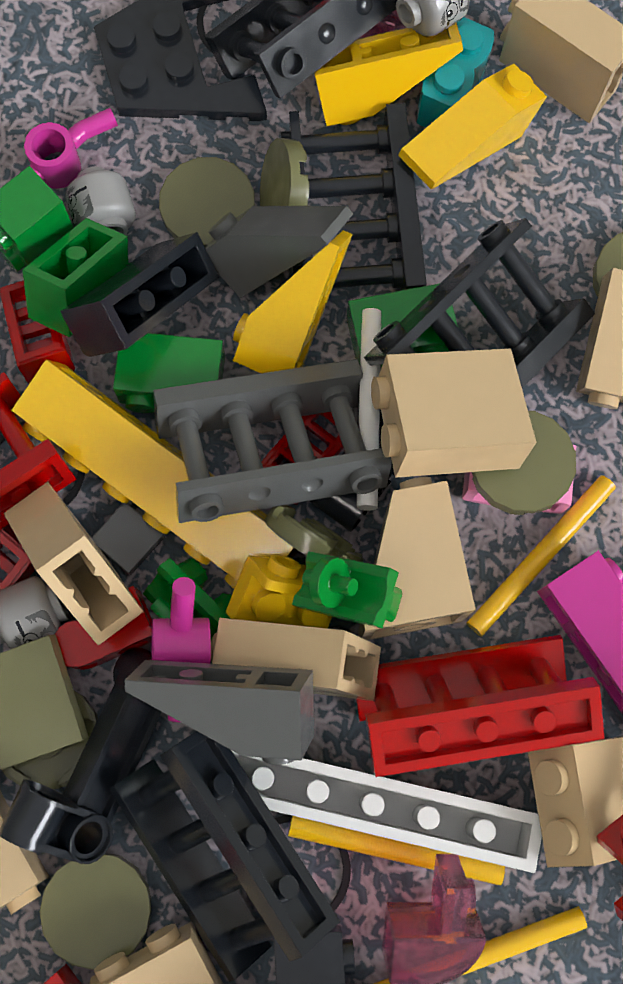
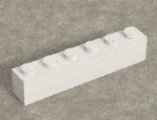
M232 751L271 811L531 873L536 872L542 839L537 813L389 778L375 777L372 774L304 758L301 761L295 760L288 764L274 765L264 762L260 757L241 756Z

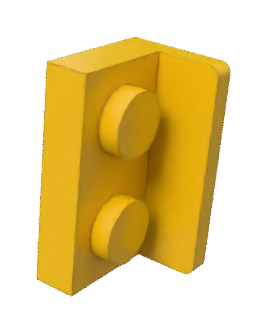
M271 554L270 558L248 555L226 609L230 619L328 628L332 616L300 609L292 605L295 594L302 587V576L306 570V565H301L292 558L281 554Z

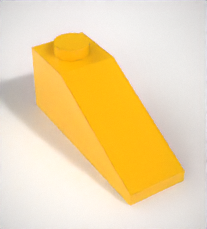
M457 23L437 35L428 37L417 33L412 28H404L357 39L314 72L326 127L336 124L350 125L362 118L374 116L384 109L386 104L395 101L462 52V39Z
M513 63L482 80L400 150L398 156L432 190L519 139L547 96L533 83L528 74L521 71Z
M344 230L340 232L250 315L247 313L242 315L233 335V341L239 343L233 359L234 362L259 373L303 367L353 234Z

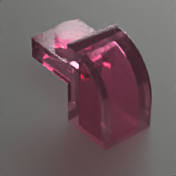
M436 854L431 901L387 902L382 951L389 983L444 984L467 972L480 957L486 943V935L476 910L474 880L466 878L458 855Z

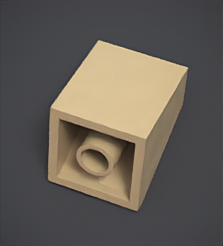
M418 477L400 483V489L393 491L385 513L374 565L389 567L399 572L395 587L402 589L403 595L396 619L393 622L385 621L383 629L359 624L358 635L365 640L460 623L476 610L447 481L432 483L431 477Z

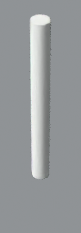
M376 308L362 310L360 367L363 377L360 381L359 430L366 450L379 449L380 409L376 410L373 407L371 383L373 377L379 376L381 365H369L364 359L376 346L373 339L381 331V310ZM378 489L367 494H357V509L367 511L378 509Z

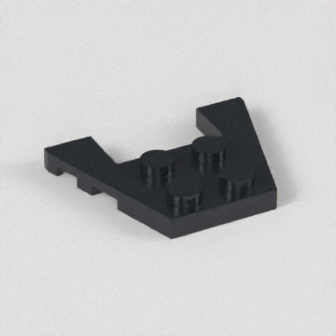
M137 0L94 26L119 116L179 119L180 115L207 116L208 120H226V117H247L249 121L267 120L266 107L255 74L212 86L206 85L184 12L228 0Z

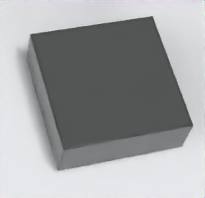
M123 503L92 537L95 544L129 575L135 572L165 538L163 533L145 522L142 515L128 503Z

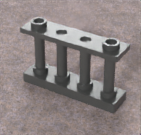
M358 359L153 390L155 425L158 437L163 439L178 436L189 480L176 483V504L179 523L190 521L207 522L224 515L350 493L367 494L378 488L387 487L392 464L391 457L386 458L382 448L366 450L352 408L358 407L360 381L363 377ZM331 412L345 454L315 459L302 416ZM281 420L294 463L263 468L251 424ZM230 428L242 472L210 477L199 433Z

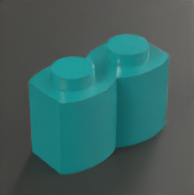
M466 17L457 22L463 51L423 80L416 113V123L425 128L428 127L482 81L494 42L493 29Z

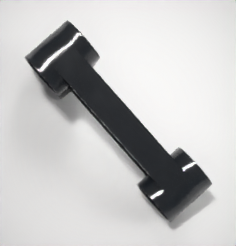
M134 647L120 655L113 670V681L115 684L63 794L40 783L23 779L0 827L1 838L34 853H48L80 864H91L105 855L113 838L111 822L119 807L109 788L136 770L162 713L160 710L125 692V679L145 660H152L151 651Z

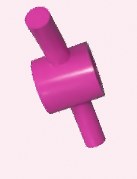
M108 108L80 120L68 130L60 124L51 122L39 124L32 128L24 142L25 154L30 163L29 166L50 188L60 189L69 186L81 171V162L77 149L87 139L118 126L112 110ZM51 153H62L56 159L44 160Z
M180 577L174 581L170 618H152V660L210 664L209 618H193L196 585L190 578ZM168 715L169 721L180 722Z

